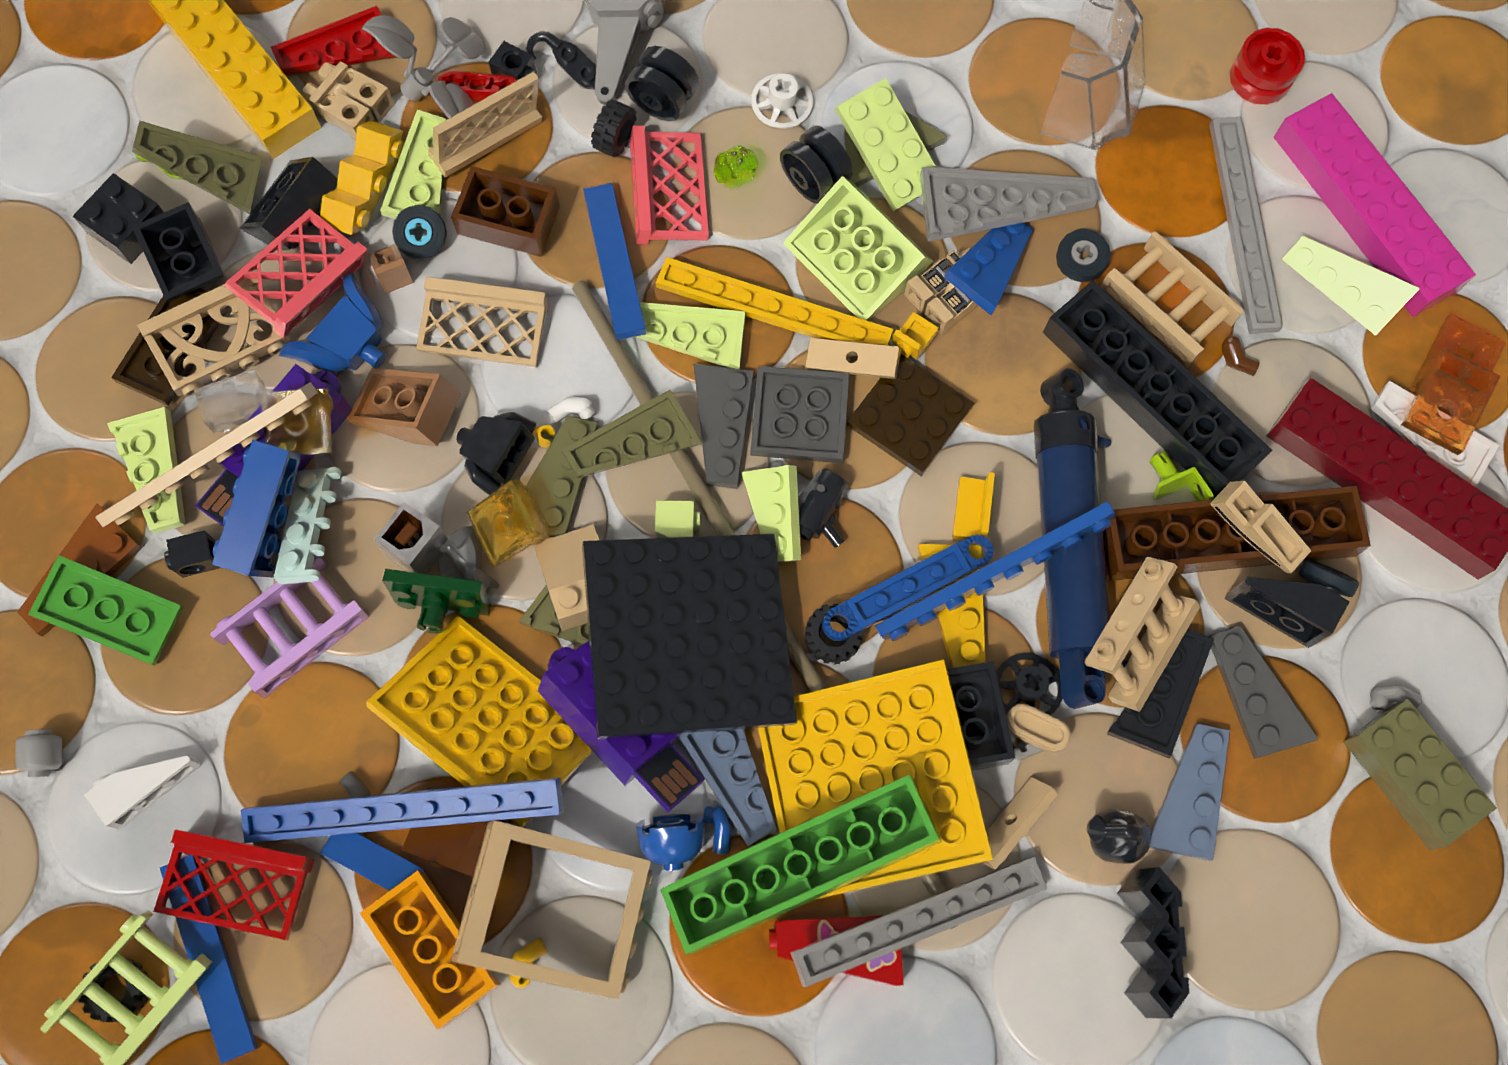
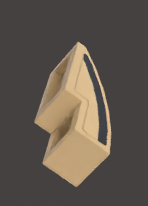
M1246 481L1229 482L1210 503L1241 537L1286 573H1292L1311 552L1310 548L1273 504H1264Z

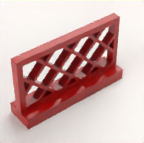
M174 830L170 842L174 844L153 912L289 940L308 873H311L315 860L290 853ZM182 853L193 855L199 865V868L184 877L178 868ZM201 857L209 858L212 860L208 861L207 863H204ZM220 861L226 862L232 875L216 884L208 868ZM234 864L242 865L244 867L237 871ZM252 868L259 869L265 881L248 891L240 876ZM266 871L274 872L277 874L270 878ZM203 873L211 888L194 898L186 882ZM285 875L297 877L293 891L281 898L273 882ZM175 876H176V878H177L178 881H176L175 883H173L174 878H175ZM236 880L243 895L227 905L219 889ZM181 886L189 901L177 909L166 907L170 892ZM268 886L276 902L260 912L252 896ZM214 893L222 908L210 916H205L198 902ZM247 900L255 916L244 923H238L230 910ZM290 900L289 906H288V909H287V907L285 906L284 903H286L287 901ZM192 907L195 913L186 912L185 910ZM278 907H280L285 916L281 932L269 929L263 918ZM225 913L228 920L219 919L218 917ZM258 920L261 927L252 926L251 924Z

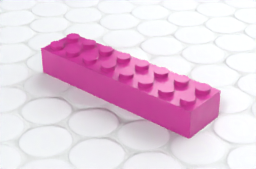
M1332 93L1284 119L1273 138L1373 267L1420 287L1404 305L1413 318L1459 292L1476 276L1475 272Z

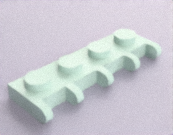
M330 467L297 472L274 579L279 585L319 580L320 572L312 569L314 557L323 556L325 553V547L317 543L320 530L330 528L331 520L323 517L326 503H333L336 500V493L329 491L331 480L340 478L341 470L339 468Z

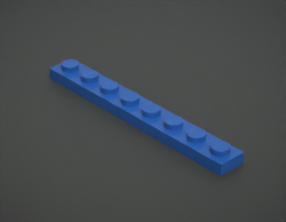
M1107 501L875 625L883 639L891 638L892 641H896L909 633L908 628L919 623L920 626H924L937 619L936 613L945 608L952 611L966 603L964 598L975 592L978 596L983 595L995 588L994 582L1004 577L1006 580H1011L1024 572L1022 567L1032 562L1035 565H1039L1053 557L1051 552L1062 546L1066 550L1079 544L1082 541L1081 536L1092 530L1094 534L1104 531L1112 525L1110 521L1115 519V513Z

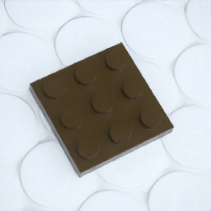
M900 354L897 378H880L848 419L846 426L922 477L972 410L975 403Z

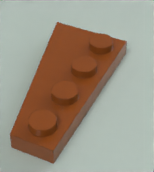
M97 503L59 555L112 576L142 547L115 521L102 527L95 517L104 512L105 509ZM55 561L17 612L41 636L47 634L55 625L28 614Z

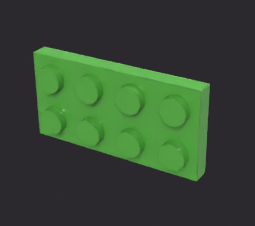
M58 555L28 615L155 666L183 606Z

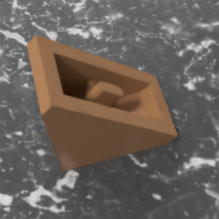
M396 244L369 254L373 269L385 294L413 283Z

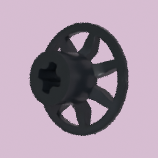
M1018 654L1003 662L996 672L999 687L1014 690L1015 696L1007 705L1003 702L1005 714L1021 700L1034 708L1035 701L1038 700L1050 705L1051 708L1045 712L1049 715H1052L1058 709L1062 701L1060 674L1056 667L1047 659L1035 654ZM1020 660L1034 661L1032 666L1023 669L1015 662ZM1039 663L1047 667L1054 677H1048L1046 672L1039 668ZM1010 665L1016 678L1014 681H1000L1003 671ZM1056 682L1057 696L1054 701L1046 692L1049 685Z

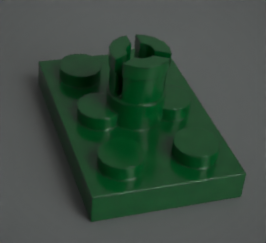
M385 569L382 581L394 602L406 609H415L416 606H421L417 628L422 631L426 630L427 626L428 633H442L445 614L448 610L460 612L461 615L471 618H477L479 615L489 616L491 602L483 582Z

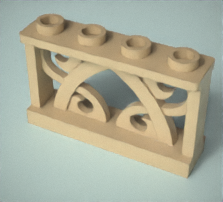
M243 279L238 284L245 291H258L257 279ZM226 284L137 325L177 396L184 394L185 397L198 393L202 389V385L212 380L214 383L225 380L231 375V371L239 367L247 369L259 362L258 358L268 353L270 355L279 354L283 344L291 342L289 335L283 339L274 332V325L259 313L250 314L249 305L226 288ZM263 298L264 306L275 314L268 298ZM229 306L232 308L230 315L238 313V317H223L221 310ZM210 315L221 324H237L236 333L226 352L207 350L194 345L203 333L202 318ZM262 320L272 326L270 337L263 341L256 340L254 338L255 333L258 331L264 332V330L259 326H249L250 321ZM191 324L195 326V332L186 341L184 338L188 337L190 333H184L182 329ZM161 337H164L177 348L167 360L156 342ZM246 342L250 347L242 350ZM183 353L188 355L183 362L184 369L189 364H194L197 367L196 372L188 377L178 375L174 369L176 360ZM205 361L215 364L206 368Z

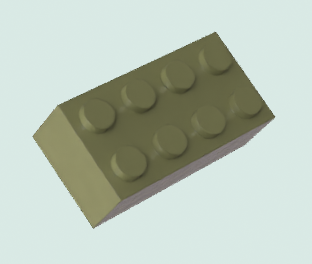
M1409 699L1392 705L1343 741L1429 850L1448 847L1497 809Z

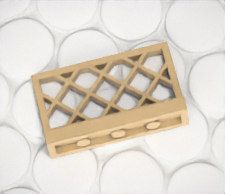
M535 72L526 75L433 127L434 146L428 149V155L444 177L449 176L542 122V116L536 109L539 78Z
M434 277L425 278L424 289L426 290L416 347L418 352L537 368L545 314L549 308V299L545 292ZM433 300L446 302L451 310L436 320L431 313ZM451 303H458V305L453 307ZM467 305L476 306L480 314L466 324L458 312ZM480 307L488 308L485 311H483ZM496 309L505 310L510 318L495 328L487 316ZM510 311H517V313L512 315ZM526 313L538 314L536 325L525 332L517 320ZM455 314L463 327L448 336L441 327V324ZM431 318L433 320V323L429 325V321ZM485 318L493 330L478 341L470 328ZM514 322L522 332V335L510 344H507L500 332ZM438 327L446 339L436 346L425 345L427 334ZM468 331L476 343L466 350L458 349L453 341ZM534 333V339L532 341L529 336H531ZM497 335L506 347L496 354L487 353L482 345ZM525 339L532 346L530 359L517 357L512 350ZM450 343L453 348H447L445 346H447ZM480 347L483 352H476L475 350ZM510 352L512 356H506L505 354Z

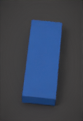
M358 833L331 835L320 852L389 891L416 871L426 872V870Z

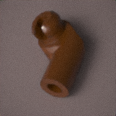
M1227 337L1222 343V353L1227 366L1254 376L1260 362L1245 357L1241 341L1238 337Z

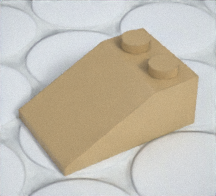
M594 524L533 544L561 631L588 623L582 543L583 541L599 540Z

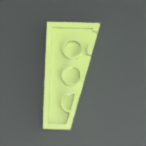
M1302 236L1282 259L1374 335H1377L1420 289L1418 286L1345 255L1307 236Z
M639 302L646 335L636 336V338L727 368L740 369L745 311Z

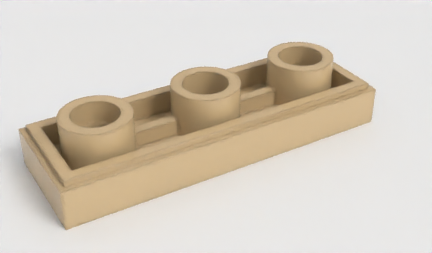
M810 338L805 368L815 371L896 379L901 349L897 346ZM858 356L856 362L850 363L851 357Z
M1032 777L1028 780L987 829L994 860L982 863L996 870L1007 859L1012 849L1028 834L1029 829L1048 810L1050 804L1057 797L1058 794L1052 787Z

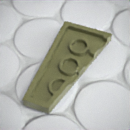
M139 120L132 149L133 153L250 214L262 156Z
M668 390L563 448L562 453L576 477L581 478L698 446L702 442L672 391Z

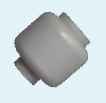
M54 729L25 730V736H21L16 740L15 766L21 771H28V777L50 776V770L57 769L62 765V738L54 734Z

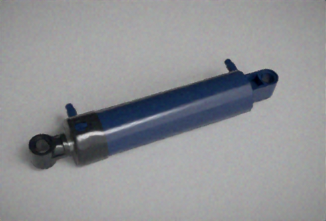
M1065 369L1042 382L1040 388L1044 402L1050 406L1048 413L1038 417L1034 421L1033 426L1035 458L1037 459L1042 536L1101 505L1097 458L1098 447L1108 448L1111 445V440L1102 435H1097L1096 418L1091 413L1079 410L1077 397L1081 396L1084 391V382L1080 374L1073 369ZM1093 530L1081 536L1082 541L1079 544L1066 550L1063 546L1051 552L1053 557L1044 562L1049 653L1051 657L1059 659L1062 698L1065 704L1072 709L1101 703L1106 695L1105 672L1085 664L1086 658L1110 620L1103 531L1094 534ZM1127 660L1122 661L1123 667L1126 666Z

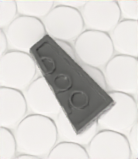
M693 363L706 484L737 489L754 371Z
M1241 626L1208 636L1214 638L1211 649L1254 759L1318 740Z

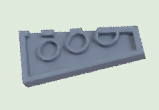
M743 729L680 733L679 739L747 847L752 846L775 831L776 826Z

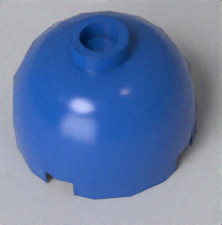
M671 814L653 817V824L646 826L645 819L637 823L639 846L645 857L655 864H662L663 869L667 871L684 868L683 863L692 860L701 851L704 843L705 830L702 816H697V822L691 821L690 814Z

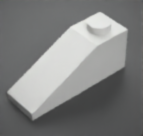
M186 755L115 772L97 779L92 784V789L84 794V797L105 826L120 830L202 765L198 760Z

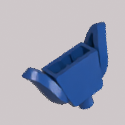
M353 272L343 278V287L347 297L343 296L306 338L308 342L294 341L283 344L279 353L280 357L294 359L329 372H339L346 368L355 371L364 361L375 369L383 364L386 354L377 348L382 340L379 334L382 325L381 317L373 302L359 286Z

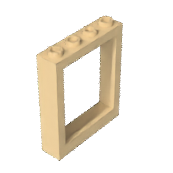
M496 820L488 822L451 961L598 996L619 999L620 993H624L628 983L629 975L628 972H625L628 958L633 957L636 949L637 940L633 936L636 923L639 924L644 914V904L641 901L644 890H647L651 883L652 870L649 869L651 861ZM510 840L633 871L607 981L481 952Z

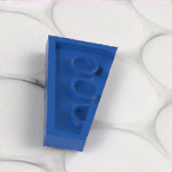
M1024 222L991 229L948 270L944 278L992 315L1033 229Z

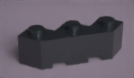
M1160 867L1135 869L1117 892L1118 896L1138 917L1120 943L1142 967L1124 994L1145 1018L1172 1019L1190 993L1189 978L1184 977L1182 957H1187L1184 927H1180L1178 907H1182L1181 891Z

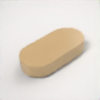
M1018 704L1011 708L1006 715L1010 734L1046 752H1059L1069 743L1070 731L1063 721L1030 705Z

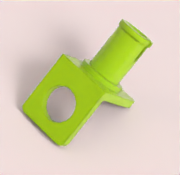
M1166 451L1160 453L1162 457L1156 454L1150 459V465L1153 466L1162 480L1157 484L1153 494L1155 500L1185 487H1188L1196 501L1213 499L1212 491L1195 467L1179 472ZM1197 484L1200 486L1203 496L1200 494Z

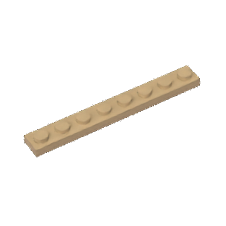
M309 382L111 506L95 518L102 527L113 521L117 525L122 524L134 516V513L131 511L133 508L139 505L142 510L146 509L159 500L156 494L162 490L168 495L184 485L181 479L189 474L194 479L207 471L209 467L206 463L215 458L217 463H220L235 453L231 447L239 442L243 447L252 443V440L260 437L257 431L266 426L271 431L286 421L283 415L292 410L297 415L312 404L309 399L318 392L312 383Z

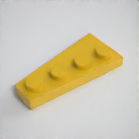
M918 544L917 550L919 557L923 561L954 544ZM970 545L968 547V553H970L972 558H976V560L982 558L980 545ZM976 592L964 598L966 603L952 611L945 608L936 613L951 668L986 663L983 595L978 596Z

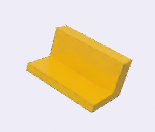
M989 472L985 480L967 477L959 478L952 539L965 540L972 535H983L986 538L989 532L995 473Z

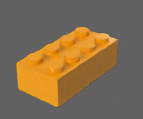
M416 871L360 912V915L437 1030L445 1028L501 985L493 971L451 961L461 924L425 872Z

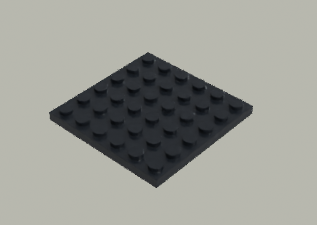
M774 534L583 541L582 556L597 739L791 726L797 723Z

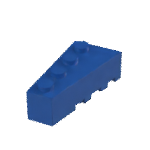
M252 440L251 445L244 452V467L241 476L236 479L233 486L234 498L231 507L226 510L223 517L224 529L221 538L216 541L213 548V565L247 576L274 578L276 567L270 565L273 553H279L282 540L277 539V531L287 519L288 510L284 500L285 497H289L293 492L301 454Z

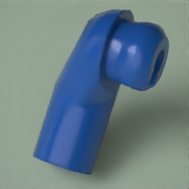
M718 805L716 807L707 806L704 809V823L715 824L713 853L729 854L731 826L725 810Z

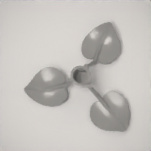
M377 16L367 21L362 27L363 30L370 33L392 55L400 59H409L407 70L404 72V76L407 78L400 86L405 97L411 101H419L423 95L427 96L430 92L434 101L448 118L474 105L471 98L459 86L453 83L445 85L441 80L432 82V73L455 48L467 59H476L482 54L484 49L482 39L475 32L471 31L468 25L456 18H445L440 25L441 32L452 44L429 69L425 67L413 69L417 54V48L412 44L415 40L413 32L399 19L391 16Z

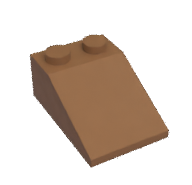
M371 368L347 421L351 424L413 444L438 447L461 393L441 374Z

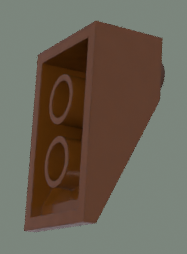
M496 820V821H500V822H503V823L510 824L507 820ZM491 821L410 828L402 851L474 877L487 824ZM510 840V844H509V848H508L507 854H508V852H509V849H510V847H511V844H512L513 840Z

